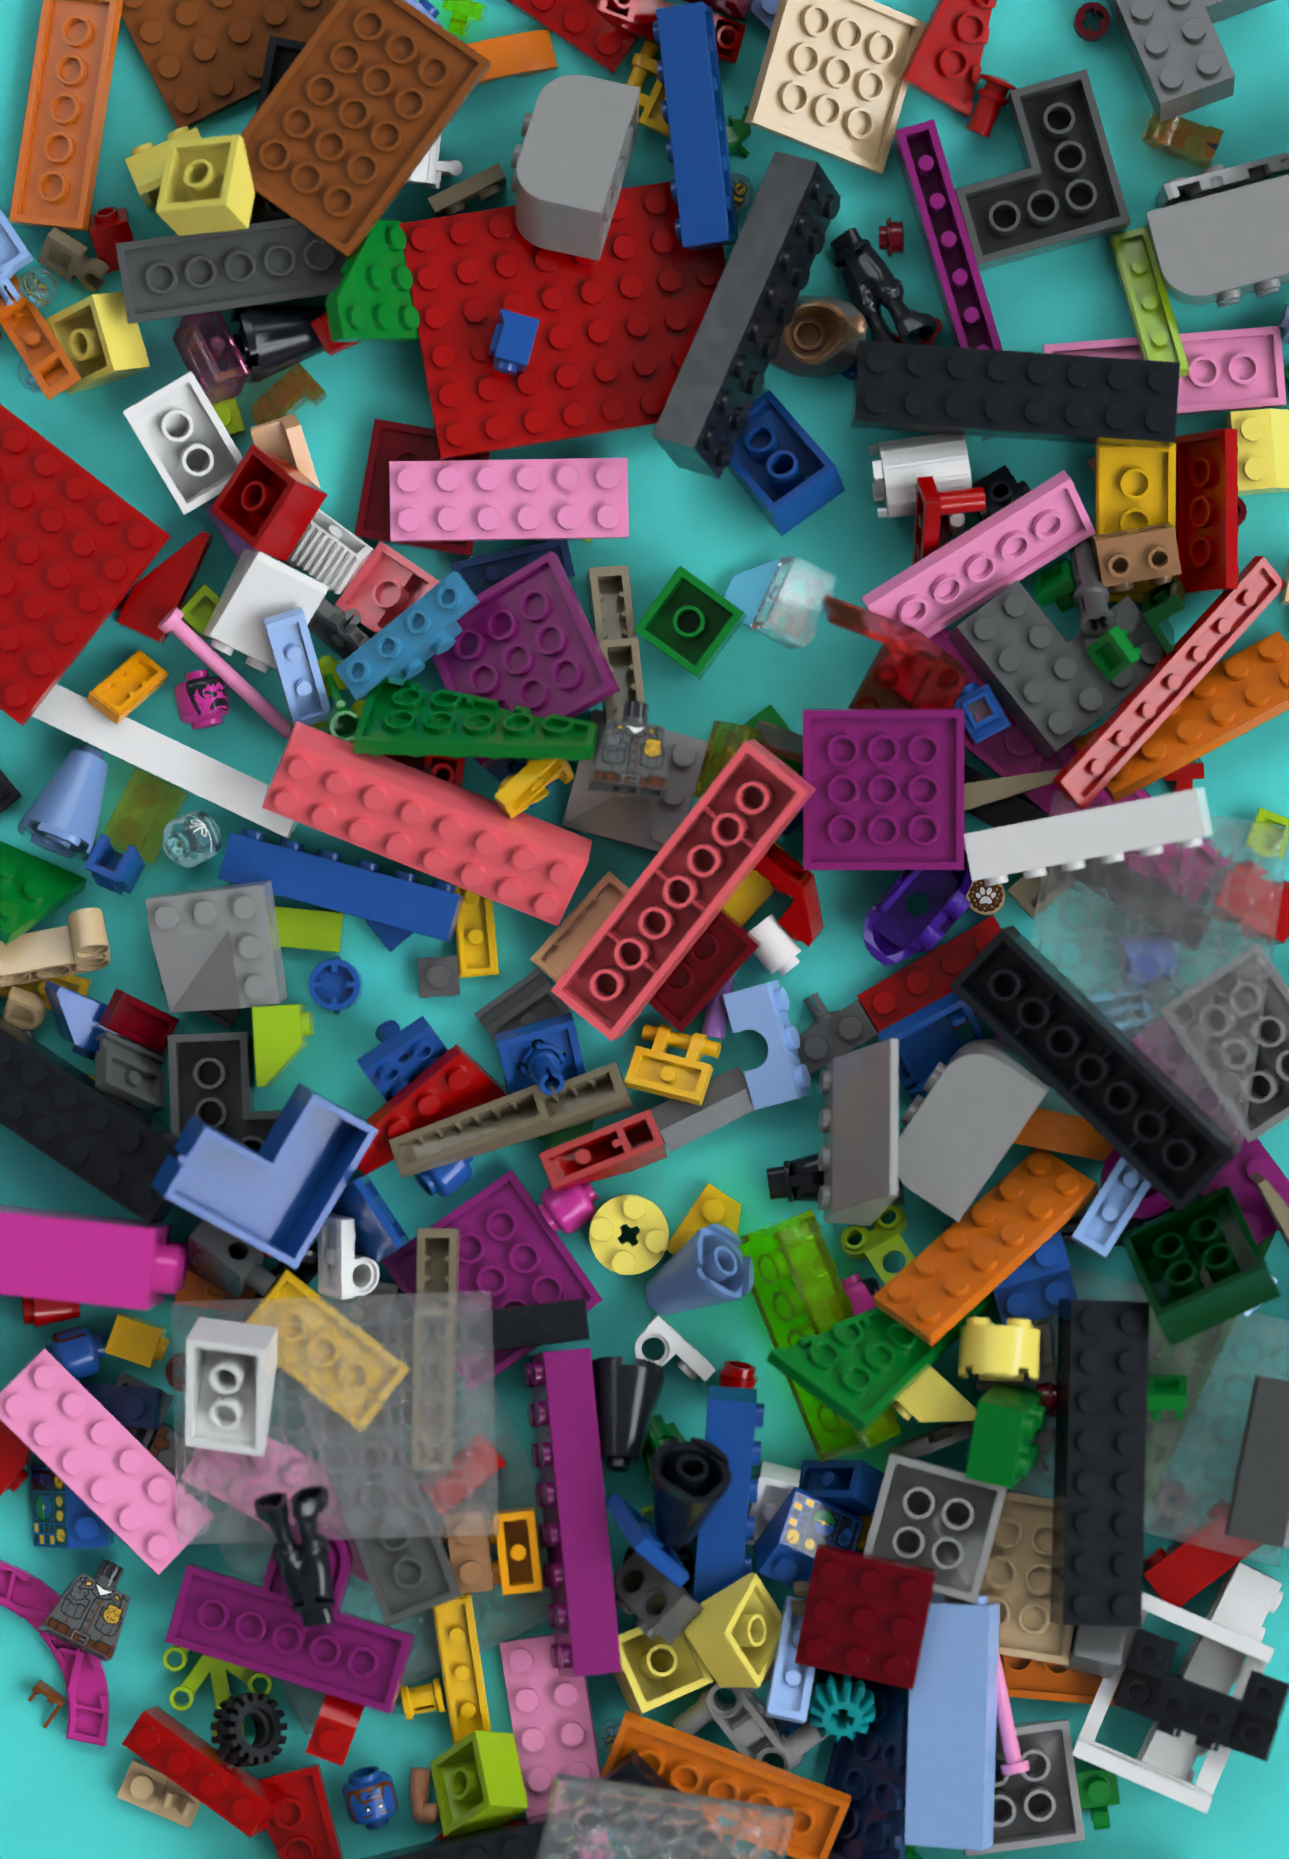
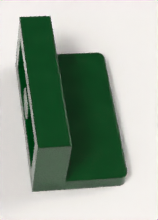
M1177 575L1172 577V582L1161 584L1143 594V616L1167 654L1175 650L1174 629L1167 618L1186 608L1185 587Z

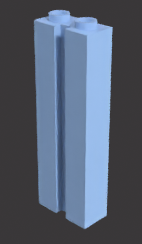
M937 1592L932 1594L915 1686L913 1690L909 1689L904 1845L984 1851L993 1846L1000 1603L987 1602L988 1595L979 1594L977 1603L965 1600L953 1601L949 1599V1596Z

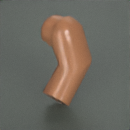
M413 1767L411 1768L409 1787L413 1819L423 1826L425 1823L434 1825L438 1822L440 1813L437 1803H429L431 1769Z

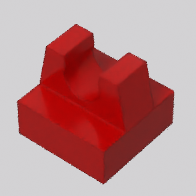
M1198 758L1162 778L1164 781H1172L1173 793L1192 790L1193 779H1204V762Z

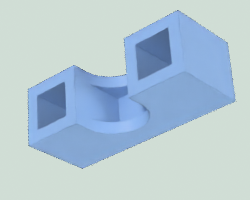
M771 981L724 994L723 999L733 1033L744 1030L757 1031L765 1038L768 1045V1056L765 1062L758 1068L744 1072L754 1110L810 1095L808 1087L811 1085L810 1074L806 1065L801 1064L797 1050L800 1048L799 1034L795 1026L790 1025L787 1010L790 1007L789 998L786 990L780 987L779 981Z

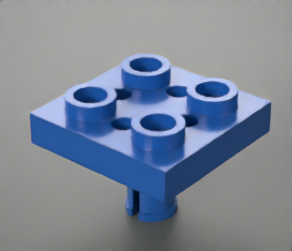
M571 1013L494 1034L508 1095L536 1084L547 1095H552L550 1086L553 1085L557 1094L563 1089L566 1080L586 1073ZM535 1039H541V1040H542L541 1042L537 1041V1042H535V1045H532V1042H533ZM520 1061H521L522 1063H526V1064H520L519 1066H517V1064H518Z
M421 1016L402 1030H400V1026L395 1020H389L379 1025L375 1031V1035L381 1041V1044L356 1061L388 1102L445 1054L448 1049L424 1016Z

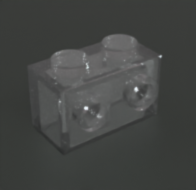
M797 556L781 557L750 629L789 649H804L806 645L812 642L817 633L818 624H816L821 610L829 605L833 597L834 589L832 586L836 577Z

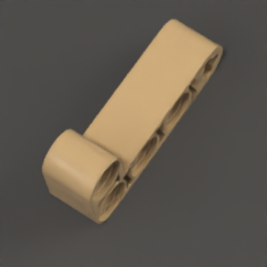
M99 908L79 909L67 916V926L23 933L8 945L0 941V988L96 971L110 964V947L102 910Z

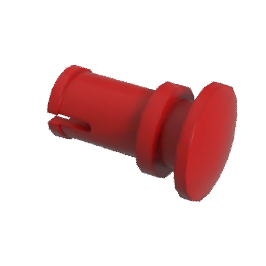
M981 74L980 79L986 81L984 89L979 88L977 94L980 98L966 129L989 138L1001 107L1006 106L1008 100L1005 99L1008 91L1010 92L1017 88L998 76Z

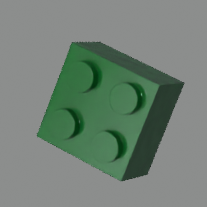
M679 566L633 630L701 680L747 615L682 566Z
M997 1382L978 1400L965 1478L1012 1489L1022 1478L1027 1477L1028 1471L1031 1468H1036L1040 1455V1445L1035 1444L1037 1430L1043 1429L1047 1415V1407L1042 1406L1044 1393Z

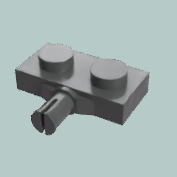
M323 598L307 625L314 634L344 660L372 638L367 631L360 630L357 627L361 621L360 612L354 617L357 612L356 609H349L344 613L340 607L329 603L325 598Z
M818 992L811 995L818 1010L810 997L803 1000L815 1019L811 1026L799 1035L800 1048L797 1049L802 1063L806 1065L809 1074L826 1066L833 1058L848 1053L878 1035L876 1028L859 1000L842 1010L828 1012Z

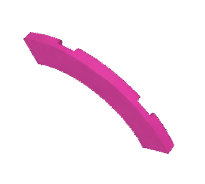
M0 1560V1605L23 1617L40 1633L55 1659L59 1662L64 1675L68 1699L66 1738L105 1747L109 1730L110 1701L102 1660L38 1629L60 1595L41 1579L26 1570Z

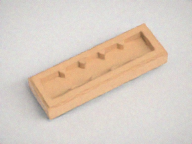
M608 871L530 960L557 983L629 891V888Z

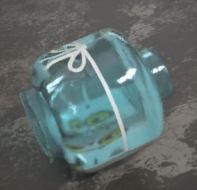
M190 811L173 819L166 825L163 831V850L166 856L177 865L184 868L194 867L211 859L218 853L221 847L219 826L207 813Z

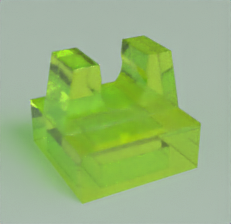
M444 0L442 9L453 12L448 32L466 37L471 19L483 22L488 6L470 0Z

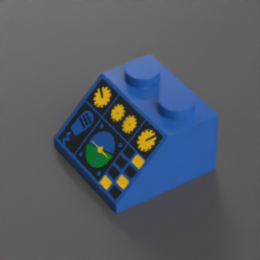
M46 1465L31 1466L34 1546L94 1548L109 1547L114 1542L113 1531Z
M795 1486L753 1545L758 1573L792 1589L794 1582L806 1581L810 1583L818 1544L854 1551L863 1525L862 1518Z

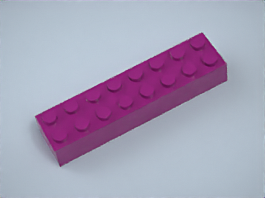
M591 1348L550 1351L528 1356L529 1363L524 1364V1381L526 1387H531L533 1403L528 1404L527 1414L529 1426L535 1427L536 1443L531 1445V1457L533 1466L539 1467L540 1483L535 1485V1498L538 1508L543 1507L544 1523L539 1524V1540L541 1547L547 1548L548 1563L543 1564V1581L545 1587L551 1590L552 1604H547L546 1615L549 1628H554L556 1644H551L550 1646L552 1667L558 1668L559 1676L571 1677L622 1672Z

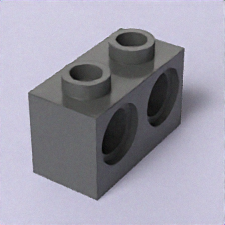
M636 1550L613 1574L614 1591L617 1593L615 1603L628 1615L634 1612L639 1617L635 1624L651 1639L658 1635L671 1644L703 1609L682 1586L679 1588Z

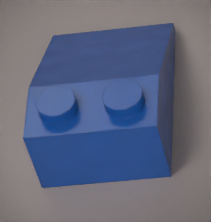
M768 390L752 402L747 425L737 436L733 446V457L727 467L761 513L778 533L783 536L844 492L845 488L837 467L774 394Z
M368 1175L359 1177L347 1185L330 1212L354 1218V1228L356 1231L354 1254L371 1258L376 1263L410 1241Z

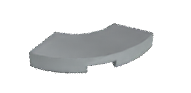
M956 1421L939 1429L914 1436L889 1448L890 1450L887 1452L889 1455L893 1452L911 1458L925 1455L972 1437L974 1421Z

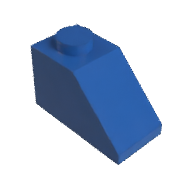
M49 980L46 981L44 989L62 1038L74 1044L73 1052L94 1060L96 1052L100 1050V1043L96 1042V1036L106 1031L120 1036L98 1024L107 1004Z
M803 1460L798 1488L857 1516H873L884 1473L863 1460Z

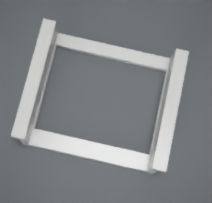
M1142 1591L1141 1627L1149 1612L1248 1655L1232 1693L1233 1697L1242 1700L1251 1671L1254 1670L1263 1674L1275 1648ZM1126 1627L1121 1667L1111 1678L1103 1677L1072 1755L1207 1814L1213 1799L1214 1790L1227 1762L1231 1748L1220 1745L1217 1752L1209 1750L1195 1784H1192L1095 1741L1124 1671L1137 1629H1141V1627Z

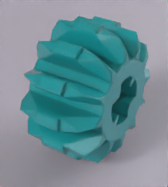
M829 1674L827 1684L816 1682L814 1693L811 1694L809 1702V1722L812 1727L818 1728L821 1738L832 1734L836 1743L841 1736H847L853 1742L856 1737L855 1732L867 1734L869 1722L874 1721L876 1715L875 1706H873L874 1695L871 1689H865V1683L862 1678L851 1682L849 1675H844L842 1680H836Z

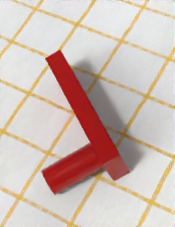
M933 476L917 478L912 565L939 549L940 518L942 515L985 511L986 497L983 487L938 492Z

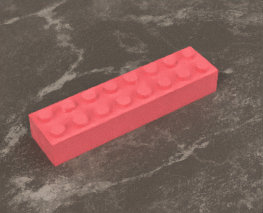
M298 721L295 722L261 807L556 926H559L588 864L592 845L591 839L524 812L511 819L500 808L498 802L383 755L373 756L370 754L354 753L353 743Z
M755 739L745 741L550 991L609 1040L614 1041L622 1037L808 801L816 788Z

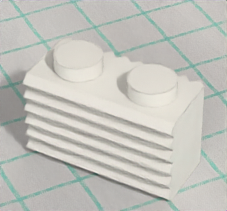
M318 509L286 561L294 567L308 571L309 575L315 577V580L329 586L328 591H334V594L340 595L366 562L373 548Z

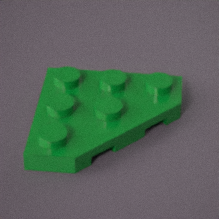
M378 220L350 258L346 259L339 273L342 279L337 289L331 290L325 301L332 342H411L419 339L417 327L419 326L420 317L418 311L413 306L410 289L413 285V276L406 266L404 255L406 236L399 226V223H402V221Z

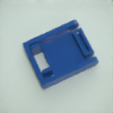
M954 991L878 1033L880 1042L890 1038L898 1039V1078L910 1099H915L917 1094L921 1096L927 1094L922 1088L939 1062L947 1065L955 1052L963 1045L974 1040L986 1039L973 1010ZM968 1021L974 1037L961 1043L952 1024L956 1027Z

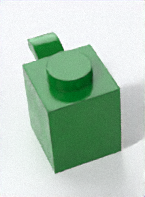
M1074 1756L1081 1809L1090 1808L1094 1830L1110 1828L1107 1806L1120 1804L1117 1775Z

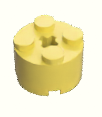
M622 1194L607 1200L596 1211L590 1225L589 1240L595 1257L604 1267L621 1275H636L648 1271L661 1260L668 1246L669 1228L665 1215L653 1201L640 1195ZM627 1224L630 1228L637 1226L640 1229V1232L636 1235L637 1243L632 1245L629 1241L622 1243L618 1237L622 1234V1229L620 1228L622 1225Z
M966 1318V1326L960 1327L958 1377L968 1379L969 1371H972V1374H979V1380L1024 1382V1374L1029 1373V1378L1032 1381L1039 1380L1040 1330L1034 1329V1324H1031V1320L1011 1318L1006 1319V1325H994V1323L990 1322L989 1318Z

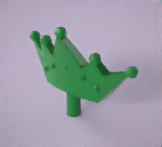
M748 106L744 108L745 113L741 119H735L733 116L728 118L731 121V126H726L729 156L735 150L744 158L750 154L741 144L751 134L750 125L745 123L749 109Z

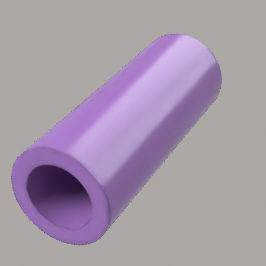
M735 976L725 984L705 1007L701 1034L708 1037L725 1039L728 1013L723 995L732 992Z

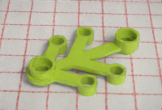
M176 1645L168 1648L163 1655L164 1666L170 1671L181 1670L187 1663L189 1649ZM176 1651L182 1655V1663L180 1665H172L169 1662L168 1655L170 1652ZM203 1654L182 1685L173 1689L169 1701L174 1709L179 1711L187 1710L193 1704L194 1694L209 1672L216 1710L222 1709L219 1704L223 1700H228V1697L231 1696L227 1670L248 1684V1689L251 1693L268 1694L272 1689L273 1680L270 1675ZM257 1677L265 1678L268 1683L267 1689L264 1691L256 1690L253 1686L254 1679ZM185 1691L189 1695V1702L185 1705L178 1704L175 1700L176 1692ZM243 1721V1723H242V1732H243V1735H244V1733H245V1723H244V1721ZM212 1730L213 1736H217V1730Z

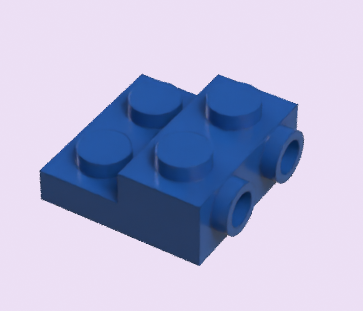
M1057 1231L992 1291L1001 1325H1006V1319L1011 1318L1035 1321L1059 1314V1299L1078 1300L1061 1231Z

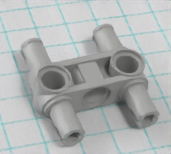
M774 1660L760 1686L771 1679ZM716 1681L700 1692L697 1703L672 1721L675 1729L693 1735L711 1721L717 1722L740 1754L769 1764L765 1754L777 1753L784 1760V1766L777 1768L788 1772L801 1764L804 1753L829 1736L821 1738L818 1728L812 1727L809 1721L788 1735L781 1730L773 1717L764 1716L766 1707L755 1694V1690L758 1688L719 1687ZM721 1688L730 1689L736 1696V1702H723L719 1698L717 1690Z

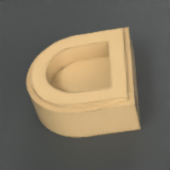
M12 986L2 1018L19 1029L33 1030L38 1028L46 1014L44 1001L32 992Z

